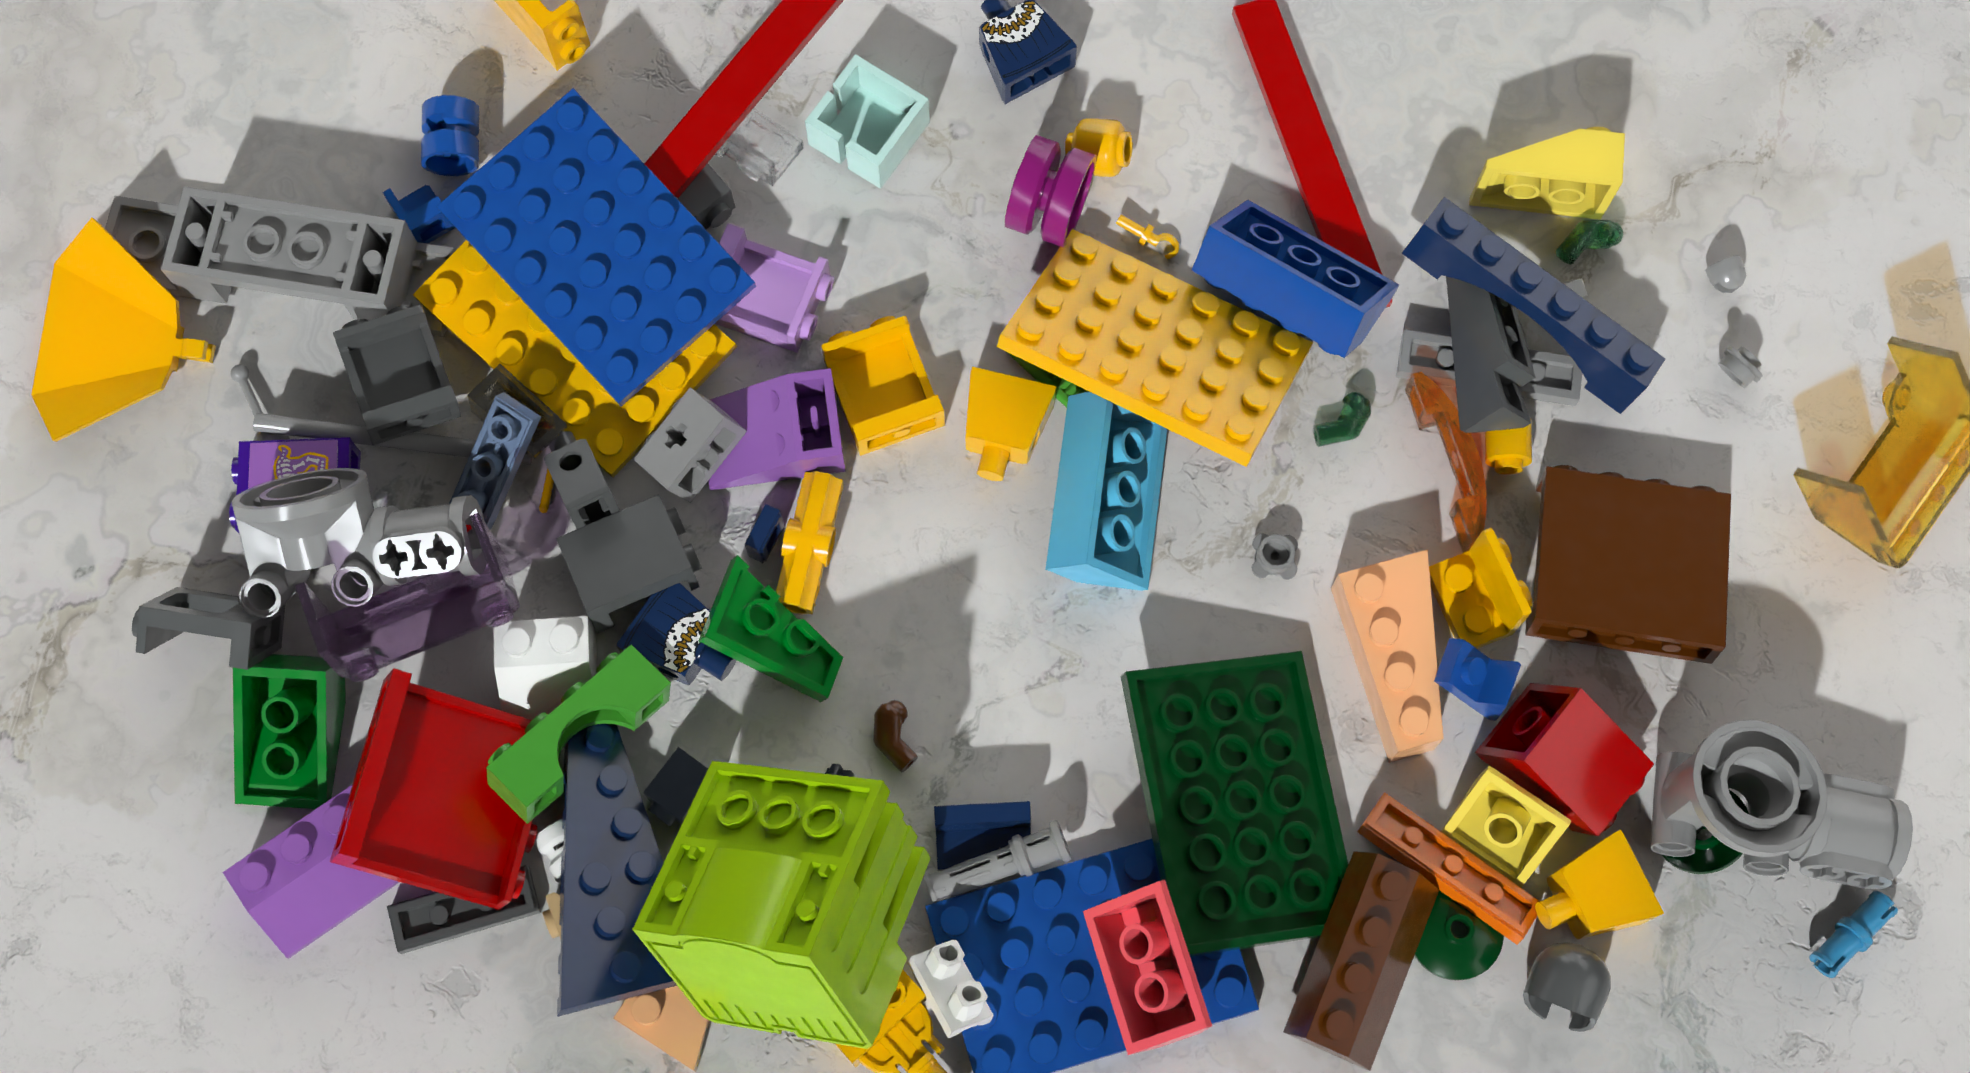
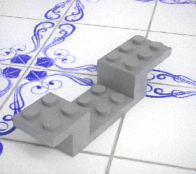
M183 187L179 205L114 196L105 229L174 296L227 304L231 287L341 303L345 305L354 320L366 319L368 321L385 316L389 310L397 306L410 305L413 307L422 305L414 298L413 294L458 249L417 242L405 220L191 187ZM423 306L432 336L445 337L447 327Z

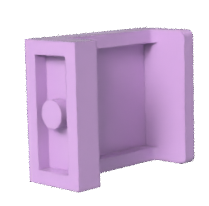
M728 223L719 244L755 281L756 287L715 324L798 353L803 339L809 341L814 334L818 321V316L814 315L819 301L826 302L833 287L834 276L830 275L828 259L819 256L815 264L749 241L743 228Z

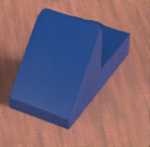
M1449 638L1434 682L1488 720L1497 721L1509 702L1521 664L1518 661L1490 659L1466 640Z

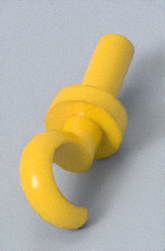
M1122 214L1118 218L1116 224L1140 238L1138 241L1140 245L1144 246L1148 242L1156 247L1158 242L1165 240L1173 246V252L1166 254L1165 258L1171 259L1178 254L1179 242L1173 235L1169 233L1156 235L1152 232L1154 226L1150 224L1144 228Z

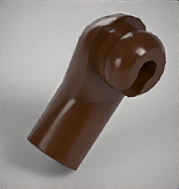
M891 700L888 703L881 704L874 714L873 741L875 746L902 773L917 760L918 756L900 738L902 724L908 717L907 709L900 701Z

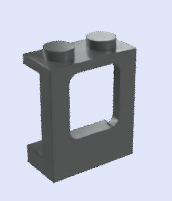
M176 587L139 606L132 621V634L134 637H137L136 653L146 654L183 632L231 639L229 667L248 670L282 648L285 604L273 616L262 618L249 615L242 608L239 596Z

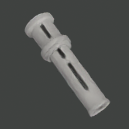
M1054 820L1050 822L1049 828L1025 837L1019 834L1014 835L1011 840H1008L1009 845L998 850L969 859L942 871L925 875L926 886L932 901L936 903L950 899L1016 873L1028 877L1034 874V869L1060 859L1065 863L1071 861V854L1058 821Z

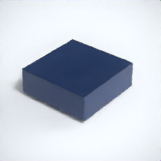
M765 504L745 542L749 557L761 563L767 561L785 527L780 510Z

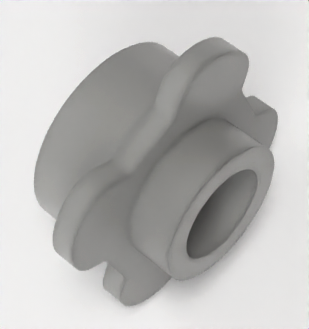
M1729 345L1724 352L1726 356L1718 363L1721 369L1743 388H1746L1752 381L1758 382L1763 376L1758 370L1762 365L1761 362L1742 346L1736 350Z
M1261 533L1253 539L1252 546L1256 550V561L1252 564V572L1255 576L1265 578L1268 575H1280L1283 579L1289 580L1296 575L1298 568L1294 563L1295 551L1298 548V542L1293 536L1279 534L1268 536ZM1272 553H1277L1279 555V559L1273 560L1271 559L1270 555Z

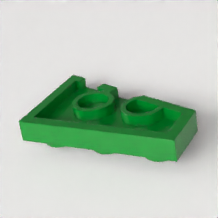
M737 555L729 563L698 641L819 702L828 699L844 657L807 621L797 619L779 601L781 596L769 585L764 587L747 570L750 566Z

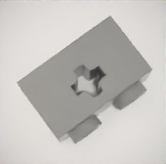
M690 387L684 396L676 401L671 412L655 433L646 439L643 448L633 460L668 491L691 503L747 431L713 401Z

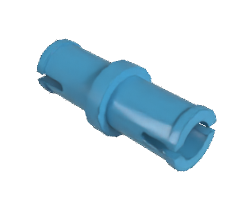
M1873 891L1869 898L1850 917L1843 916L1835 924L1836 931L1809 956L1810 961L1814 962L1813 966L1823 975L1835 978L1838 972L1858 951L1865 952L1873 944L1872 937L1898 913L1897 907L1893 906L1894 902L1885 894Z

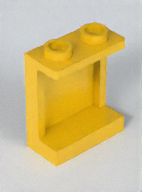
M494 0L557 71L567 63L571 64L579 60L590 46L579 7L574 0H567L554 11H549L540 0Z
M894 316L882 317L874 321L870 328L855 333L852 331L837 333L830 337L827 343L821 345L824 363L827 369L831 368L834 388L860 456L945 426L944 409L939 396L933 392L911 336L910 324L906 316L898 318Z

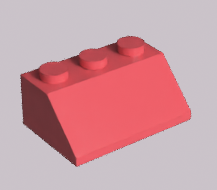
M1165 880L1155 882L1083 911L1128 1055L1160 1048L1200 1034L1212 1027Z

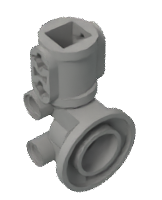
M333 468L274 479L249 488L235 496L232 500L250 579L241 587L239 601L242 608L252 616L262 618L273 616L308 581L311 574L310 569L335 564L336 573L331 581V589L334 596L341 603L353 607L367 603L383 584L387 586L406 583L408 577L460 571L465 576L478 575L484 572L487 565L488 541L482 510L472 495L455 497L452 499L451 504L406 510H399L394 505L374 509L366 473L363 470L354 468ZM470 524L471 529L467 533L466 525Z
M1759 720L1735 721L1723 725L1701 742L1693 755L1683 752H1665L1656 757L1650 848L1657 854L1672 857H1685L1694 854L1696 830L1701 826H1705L1720 842L1733 850L1744 853L1743 868L1757 875L1779 876L1786 874L1789 871L1790 858L1793 862L1800 863V872L1805 876L1859 888L1882 889L1893 884V879L1901 872L1907 861L1913 832L1912 815L1906 803L1895 799L1894 789L1873 782L1834 774H1823L1818 761L1809 748L1795 735L1780 726ZM1728 788L1739 791L1746 798V808L1749 814L1745 813L1735 804Z

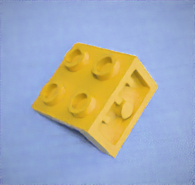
M1492 528L1483 530L1469 551L1429 566L1431 589L1454 639H1464L1476 649L1513 635L1532 612L1530 608L1532 606L1530 591L1523 580L1517 581L1510 566L1512 563L1510 549L1503 538L1497 539Z

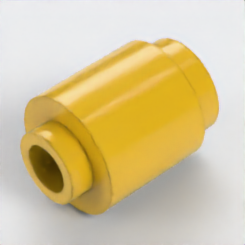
M1532 421L1531 424L1524 428L1485 431V463L1488 466L1494 467L1496 473L1504 475L1518 474L1523 471V467L1532 463Z

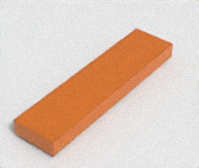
M1385 792L1357 831V833L1404 866L1422 874L1442 893L1516 945L1524 939L1537 917L1535 909L1536 903L1539 902L1537 898Z

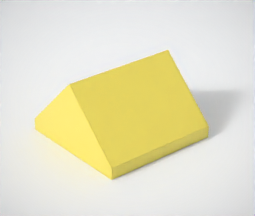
M1489 765L1474 780L1441 832L1522 888L1569 827L1572 820Z

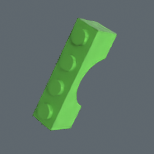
M632 645L628 646L620 654L617 652L609 654L597 667V674L585 684L577 682L571 686L561 698V704L550 714L542 712L527 725L524 736L513 745L510 743L502 745L489 758V765L486 767L488 785L527 824L564 793V775L558 760L563 747L573 735L584 728L597 724H615L635 731L669 701L671 682Z

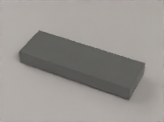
M528 865L520 866V870L526 873L521 893L517 899L512 898L510 903L499 910L438 892H432L388 905L387 909L397 952L404 954L541 913L530 867Z

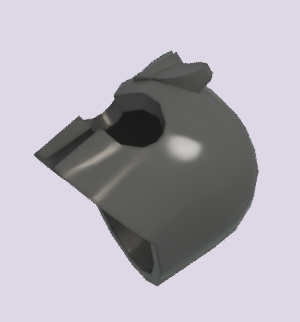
M1568 942L1555 943L1546 947L1534 960L1523 993L1524 1002L1541 1019L1547 1018L1551 1004L1573 1011L1574 1014L1569 1024V1029L1579 1032L1588 1031L1596 1024L1611 989V976L1606 964L1595 952L1582 945Z

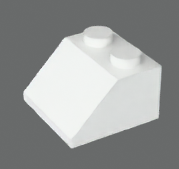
M588 616L493 622L494 670L502 711L533 720L542 712L550 714L561 704V698L571 686L577 682L585 684L597 674V633Z

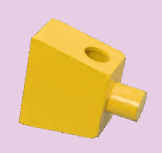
M972 366L965 438L966 450L981 454L977 475L991 481H1002L1008 461L1020 464H1027L1054 408L1056 386Z
M1618 830L1599 841L1548 876L1547 884L1553 896L1539 901L1535 905L1537 916L1546 929L1550 930L1567 922L1573 936L1577 940L1638 926L1664 914L1622 830Z

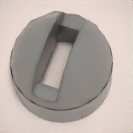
M1739 255L1718 261L1705 270L1711 284L1722 293L1734 292L1743 285L1746 278L1745 267Z

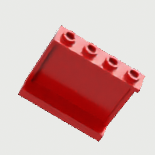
M393 668L382 683L330 862L499 910L510 903L512 898L517 899L521 893L526 875L525 871L520 870L524 852L529 853L534 845L538 826L532 824V821L527 824L488 785L486 767L489 765V758L499 747L506 743L513 745L525 735V729L532 720L410 683L411 673Z

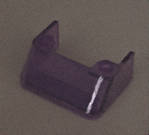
M479 512L471 515L470 518L487 561L486 568L481 574L465 576L460 571L426 575L376 595L364 605L358 607L349 606L334 613L328 610L305 582L295 585L318 654L340 677L350 678L353 682L368 680L379 672L378 669L482 627H498L513 619V613L518 610L520 603L512 572L505 553Z

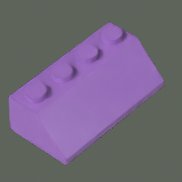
M352 785L222 872L247 912L286 958H291L400 883L330 862Z

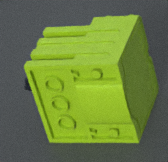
M719 761L711 762L632 929L702 1017L719 1024L781 1034L782 1030L790 1031L800 1038L868 1049L873 1045L875 1038L880 1032V1025L892 995L897 989L899 977L907 960L897 941L931 859L924 847L914 846L918 836L912 826L906 825L904 822V813L898 803L886 802L890 790L883 780L854 777V773L851 770H843L840 764H831V767L827 768L825 774Z

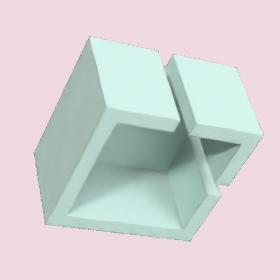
M855 54L833 83L834 94L827 91L805 120L808 144L839 164H842L845 158H847L849 170L881 189L930 123L929 99Z

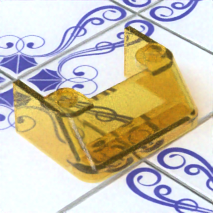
M1892 336L1887 345L1899 373L1893 382L1886 386L1882 396V403L1890 421L1886 429L1848 482L1797 468L1793 476L1817 521L1878 563L1901 568L1910 560L1970 473V380L1958 352Z

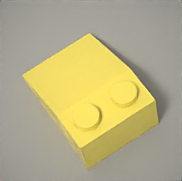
M1605 127L1577 129L1487 159L1469 197V205L1601 220L1623 183L1625 133L1611 132Z

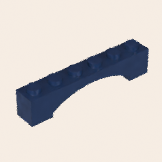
M1443 197L1402 252L1404 256L1437 280L1442 275L1470 283L1500 297L1528 315L1544 328L1575 361L1587 380L1584 388L1619 414L1647 389L1666 359L1446 197Z

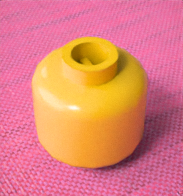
M1085 118L1079 121L1074 133L1069 132L1067 134L1065 155L1073 148L1097 156L1093 176L1114 177L1120 173L1123 167H1128L1130 164L1133 150L1132 135L1130 132L1125 131L1124 126L1118 120Z

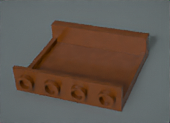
M1569 465L1546 466L1536 485V492H1541L1534 600L1532 612L1526 619L1525 635L1712 664L1726 647L1731 494L1716 492L1715 489L1708 486H1694L1690 488L1670 485L1669 482L1662 479L1643 481L1624 478L1623 475L1616 472L1597 474L1578 471L1577 468Z

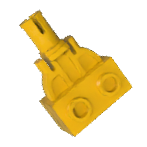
M904 970L901 972L897 989L892 995L880 1025V1032L875 1038L873 1045L868 1049L835 1044L855 1067L861 1063L875 1073H901L897 1068L898 1066H901L907 1073H947L923 1045L926 1042L937 1055H940L945 1049L933 1035V1022L930 1013L924 1005L927 999L925 993Z

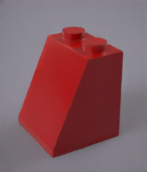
M1530 683L1475 751V754L1486 764L1572 820L1568 827L1571 831L1598 837L1613 825L1619 809L1631 795L1635 794L1643 786L1645 776L1654 766V763L1582 688Z

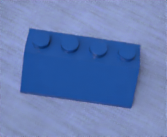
M1246 200L1209 225L1191 270L1204 277V280L1210 286L1230 292L1242 299V302L1247 307L1256 311H1263L1280 321V324L1285 329L1301 333L1317 342L1319 347L1325 352L1339 355L1343 358L1348 356L1364 341L1399 287L1398 283L1250 200Z

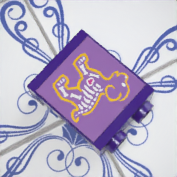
M350 437L239 441L238 457L233 458L231 465L232 479L234 484H237L236 496L259 484L294 474L333 468L360 469L361 451ZM231 501L229 508L230 523L239 533Z

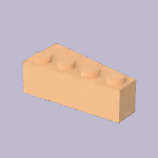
M1427 549L1340 573L1331 587L1389 763L1433 751L1444 739L1439 684L1434 682L1438 667Z

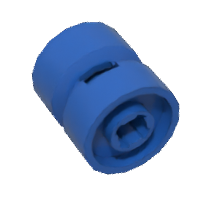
M456 95L435 96L425 100L422 104V132L425 134L421 139L422 167L431 173L443 176H463L475 172L479 168V140L476 138L479 134V106L468 98Z

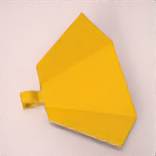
M92 217L54 263L31 394L47 430L55 442L164 390L172 371L177 372L179 359L213 363L216 348L215 345L208 344L205 340L183 339L185 328L180 324L179 301Z

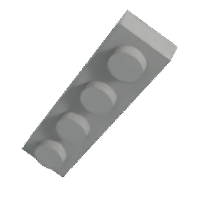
M1404 329L1401 336L1396 377L1456 387L1452 338L1450 336ZM1528 349L1536 378L1522 387L1518 385L1522 398L1576 406L1580 399L1582 372L1571 356Z

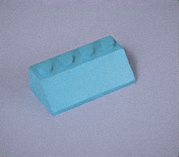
M1091 392L1068 396L1045 570L1078 583L1139 591L1148 590L1167 437L1166 428Z

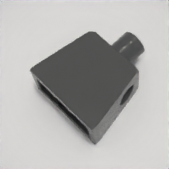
M569 431L554 435L548 442L551 453L544 457V461L576 528L579 529L619 512L620 509L587 440H576L574 434Z

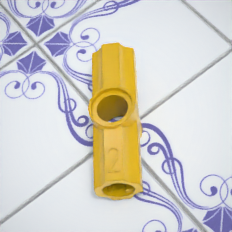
M805 472L797 499L794 519H789L783 538L781 557L784 560L776 592L781 596L779 601L791 613L800 615L813 614L820 590L823 569L829 566L835 543L836 528L834 523L844 483L842 479L824 472Z

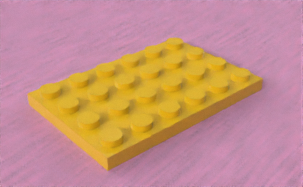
M1072 229L1066 238L1067 243L1065 247L1060 246L1001 332L997 347L1247 467L1308 356L1313 342Z
M467 240L413 294L420 304L562 432H572L576 440L586 439L598 465L612 478L643 447L646 439L655 433L671 412L676 401L682 398L690 387L696 391L737 348L736 343L714 324L620 407Z

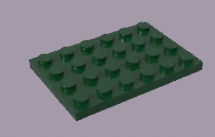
M1302 651L1126 671L1120 677L1160 881H1166L1190 957L1320 937L1348 867V860Z

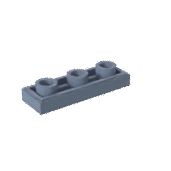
M504 392L495 396L449 502L451 504L452 499L455 497L472 495L482 510L486 532L491 530L541 419L540 415Z

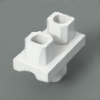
M950 940L936 945L930 950L911 956L908 961L910 969L926 995L927 999L924 1002L930 1016L936 1015L948 1038L956 1036L968 1028L990 1023L994 1016L986 1002L988 995L981 983L973 979L963 960L965 954L957 940Z

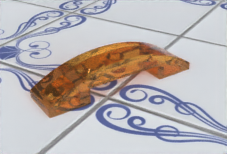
M1417 372L1412 374L1405 391L1419 430L1433 426L1438 428L1462 496L1461 499H1457L1449 515L1464 553L1469 551L1485 526L1487 494L1482 462L1472 434L1460 430L1458 410L1453 402L1434 381L1424 373Z

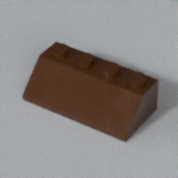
M1353 851L1283 1033L1370 1071L1439 889L1419 872L1379 853Z

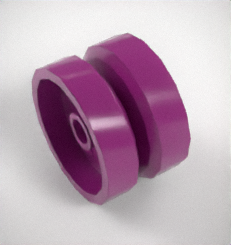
M1035 135L1025 152L1013 182L1005 215V227L1028 235L1036 228L1043 215L1040 230L1042 240L1065 247L1067 243L1066 238L1072 229H1076L1092 183L1097 156L1073 148L1066 154L1059 167L1061 158L1059 143Z

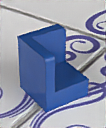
M424 185L400 200L396 198L391 188L382 192L399 220H405L417 242L429 244L455 228L437 208V205L442 201L435 195L429 185Z

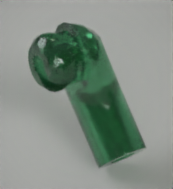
M1583 220L1575 226L1555 252L1563 262L1574 264L1585 249H1607L1618 245L1623 239L1624 232L1621 225L1617 222L1609 220Z
M1351 392L1343 398L1344 406L1337 420L1313 425L1314 439L1318 447L1353 440L1361 434L1371 416V403L1362 393Z

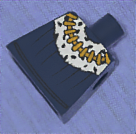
M985 0L982 3L981 9L988 21L979 27V45L1004 104L1017 99L1075 67L1076 44L1035 0H1025L1012 8L1007 0Z
M681 583L652 594L616 644L620 653L632 645L662 675L686 685H690L701 669L723 681L737 661L698 641L710 610Z

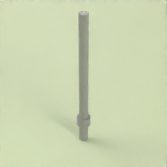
M256 413L254 417L253 429L258 432L315 439L350 437L355 444L372 445L366 426ZM413 432L374 446L469 457L476 440ZM528 446L521 464L531 465L533 447Z

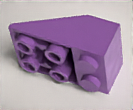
M831 368L785 374L710 399L747 431L709 479L710 490L804 478L805 472L819 471L828 474L846 472Z

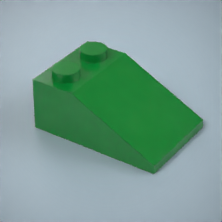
M272 654L248 670L233 668L235 804L317 809L332 798L346 705L345 658Z

